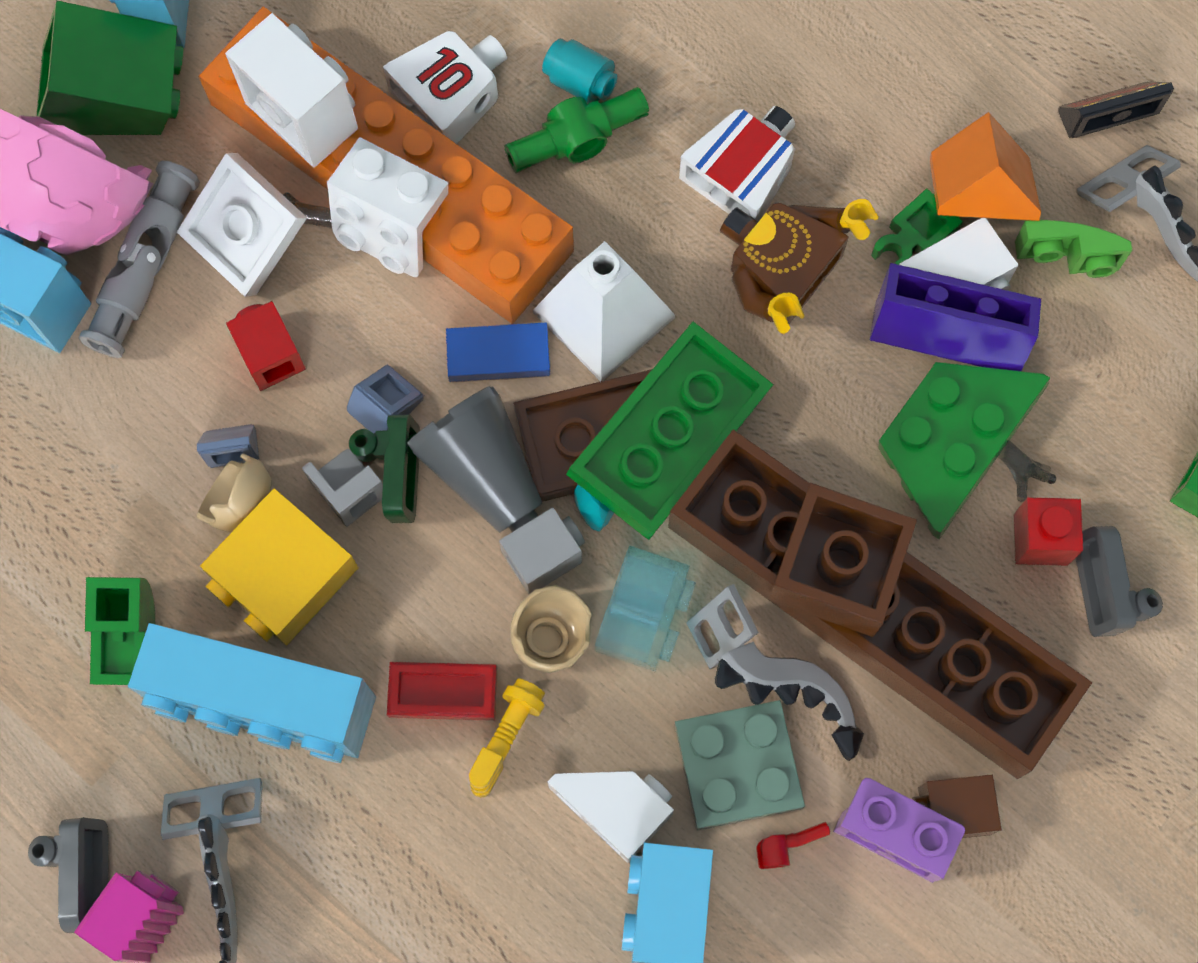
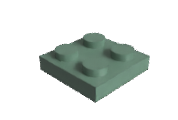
M781 700L675 721L674 725L697 831L800 810L805 807Z

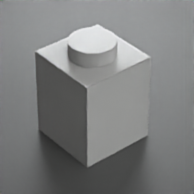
M552 507L500 539L499 543L501 552L527 593L531 594L534 590L545 587L582 563V550L579 546L583 545L585 540L573 520L569 516L561 520Z

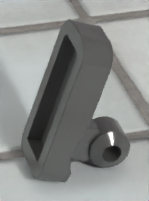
M1093 526L1082 531L1083 552L1076 557V563L1091 635L1094 637L1116 636L1134 628L1136 621H1145L1157 616L1163 608L1162 598L1158 592L1151 588H1144L1138 592L1129 591L1130 582L1121 537L1117 528L1114 526Z
M83 817L62 820L59 825L60 835L54 837L38 836L29 845L28 856L34 865L41 867L59 866L58 919L60 927L65 933H74L109 883L108 825L101 819Z

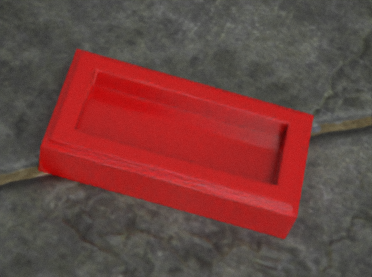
M390 662L387 716L389 718L495 721L497 665Z

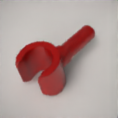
M823 822L797 833L772 835L762 839L756 847L759 868L772 869L790 866L788 848H797L830 835L828 824Z

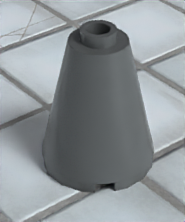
M493 386L486 387L448 410L449 414L437 423L432 421L407 442L413 453L499 533L507 528L513 532L538 517L535 509L543 504L501 396Z

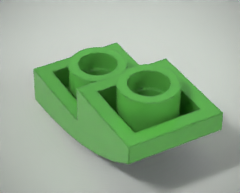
M1025 221L1015 239L1017 259L1034 258L1035 262L1048 263L1067 256L1069 274L1086 273L1088 277L1092 278L1106 277L1119 271L1133 251L1131 241L1100 228L1065 221Z

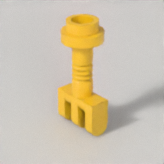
M518 678L513 686L508 685L502 695L503 699L510 704L501 719V723H499V727L496 729L497 732L494 733L487 747L481 749L469 773L471 791L476 797H486L492 791L503 770V761L511 748L510 745L516 739V735L528 714L539 716L545 707L542 702L545 692L531 682Z

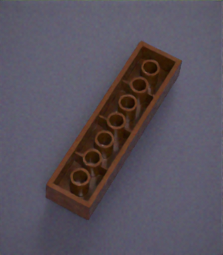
M733 429L671 509L668 528L769 600L810 483ZM908 552L906 553L884 622L874 637L771 601L1016 779L1032 772L1093 683Z

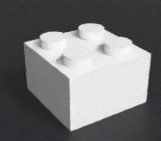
M271 13L225 54L245 104L315 168L358 130L353 107L356 104L348 93L345 84L349 79L342 67L333 58L327 56L322 59L312 50L313 45L297 25L291 23L287 27Z

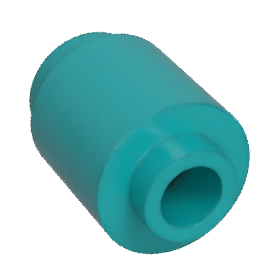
M560 38L556 40L546 53L542 65L543 73L549 76L552 84L575 97L585 98L587 103L595 100L599 101L600 99L606 100L613 92L618 79L617 74L614 73L615 63L613 60L574 39L566 41Z

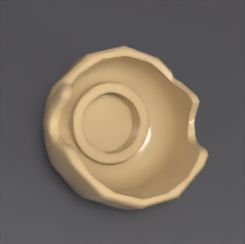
M244 453L240 456V458L246 461L244 464L236 461H229L205 496L196 515L198 519L221 531L232 532L271 492L272 480L264 464Z
M553 585L534 590L520 602L513 614L510 628L514 652L518 654L519 659L532 669L552 673L570 668L585 653L590 644V620L592 614L589 607L575 591Z

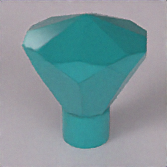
M577 485L574 490V499L579 513L591 529L599 532L608 525L614 512L580 485Z

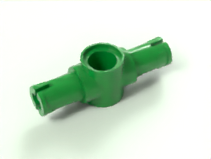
M639 87L633 88L603 103L595 100L587 104L583 97L566 99L551 109L546 118L547 122L542 123L541 130L504 145L508 162L517 174L552 157H555L557 160L567 157L571 163L587 161L605 148L608 142L607 138L612 136L613 130L649 115L647 100Z

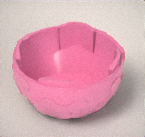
M0 109V227L30 241L40 240L48 244V248L53 251L69 255L85 250L93 245L99 246L129 225L145 206L143 203L153 183L148 181L152 170L142 165L128 167L127 170L105 160L106 155L90 138L63 125L51 123L39 116L19 115V117H16Z

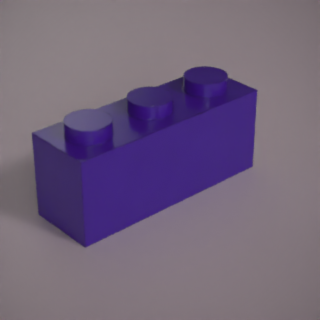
M890 263L875 303L870 341L979 367L1022 371L1038 338L1041 298Z

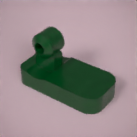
M388 415L387 426L389 430L376 431L375 433L367 429L357 430L349 439V448L363 462H371L377 458L384 460L383 514L391 523H413L416 517L419 458L413 453L407 442L420 431V427L411 415Z

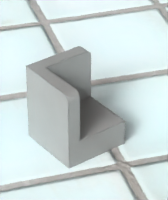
M350 449L341 452L319 470L311 462L302 467L310 483L346 527L382 500V481L369 466L365 467Z

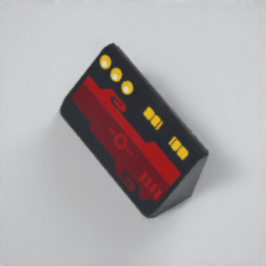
M1143 82L1061 105L1058 108V113L1068 137L1077 138L1160 114L1174 87L1172 82Z

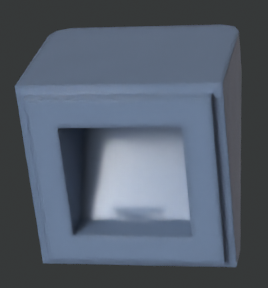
M387 364L354 386L347 405V411L366 429L375 433L376 431L389 430L387 426L388 415H409L423 401L425 395Z
M253 424L206 431L197 443V452L210 468L226 466L229 461L245 463L246 461L240 458L243 453L252 458L259 459L256 428Z

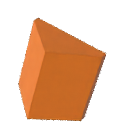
M989 112L931 152L930 166L937 215L1040 221L1041 208L1030 158Z

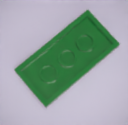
M693 321L571 465L566 475L646 539L650 540L670 515L671 509L733 429L737 431L774 384Z

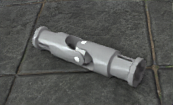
M170 161L158 162L156 167L158 177L149 197H146L143 203L145 206L132 220L118 252V261L109 272L96 298V303L99 307L89 329L81 331L79 336L81 343L88 348L113 358H121L125 349L122 343L133 320L140 318L154 283V276L160 271L177 235V230L183 222L184 216L181 211L189 193L196 190L200 184L195 173L182 165ZM144 232L152 240V246L137 243Z

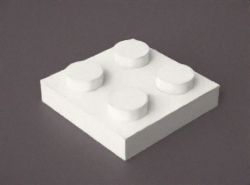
M226 153L177 230V233L241 294L247 297L257 295L307 217L238 153Z

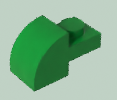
M86 577L85 632H91L90 684H129L148 624L156 625L154 598L147 579Z

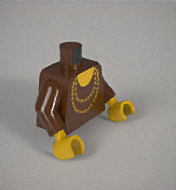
M866 199L854 200L846 208L802 205L786 206L782 203H774L759 222L738 207L734 208L723 222L720 233L739 245L733 254L731 272L733 273L732 282L743 309L757 317L774 322L780 333H787L790 330L789 324L795 316L800 317V319L805 317L802 309L803 306L842 259L849 238L844 233H848L851 230L853 235L859 240H865L869 237L871 232L864 221L868 219L878 220L879 218L872 204Z

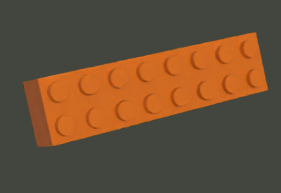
M263 6L198 76L210 104L327 190V181L359 137L447 181L448 195L422 231L423 260L505 320L514 324L574 252L573 226L311 41L313 45L312 50L322 59L327 56L333 58L348 76L349 80L345 84L348 93L356 104L353 107V111L358 125V130L313 168L245 104L225 54L272 13ZM276 16V17H277L279 20H281L287 27L289 26L288 23H286V22L283 21L281 18H279L278 16Z

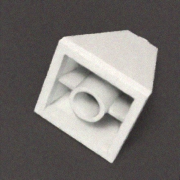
M605 241L578 263L533 309V313L543 323L547 322L548 329L600 382L604 381L675 319V314Z

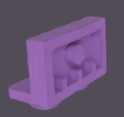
M864 778L850 806L842 812L833 832L933 883L944 879L965 833V828L961 824L870 778Z

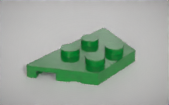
M935 362L879 439L878 448L890 468L896 470L901 478L903 489L910 500H914L928 522V529L937 539L942 537L1046 390L1050 377L1040 373Z

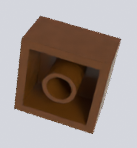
M810 482L769 600L874 637L884 622L917 519Z

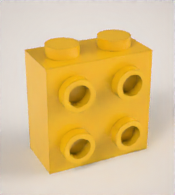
M275 488L200 565L211 578L205 587L228 608L237 601L250 613L243 621L266 642L275 635L286 646L359 569L352 555Z

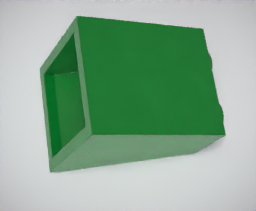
M56 0L42 47L36 116L56 125H63L81 135H161L168 119H176L180 105V90L173 89V76L180 74L184 52L183 46L176 45L177 26Z

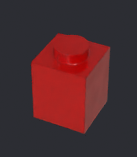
M273 301L264 305H250L239 311L234 319L226 322L239 352L260 391L306 370Z
M1027 497L1014 513L1015 564L1068 566L1083 552L1081 499Z

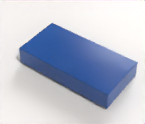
M547 322L446 328L449 382L550 376Z

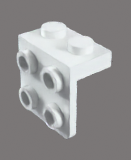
M359 137L327 181L332 231L337 240L346 248L352 251L362 250L379 259L383 266L394 273L402 274L404 272L412 277H417L423 269L422 231L448 195V182Z

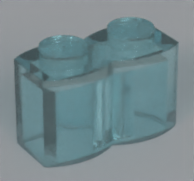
M629 546L596 639L595 651L655 672L660 660L670 662L680 633L670 629L677 610L687 612L696 582L687 579L690 565Z

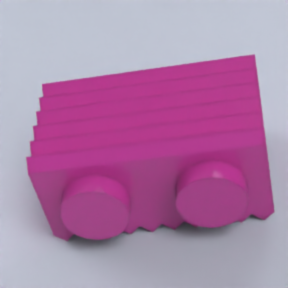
M137 870L132 877L116 872L74 933L113 961L151 962L150 954L158 953L157 944L164 943L163 935L171 933L170 925L177 924L176 916L184 914L183 906L174 901L179 892L153 874L149 877Z

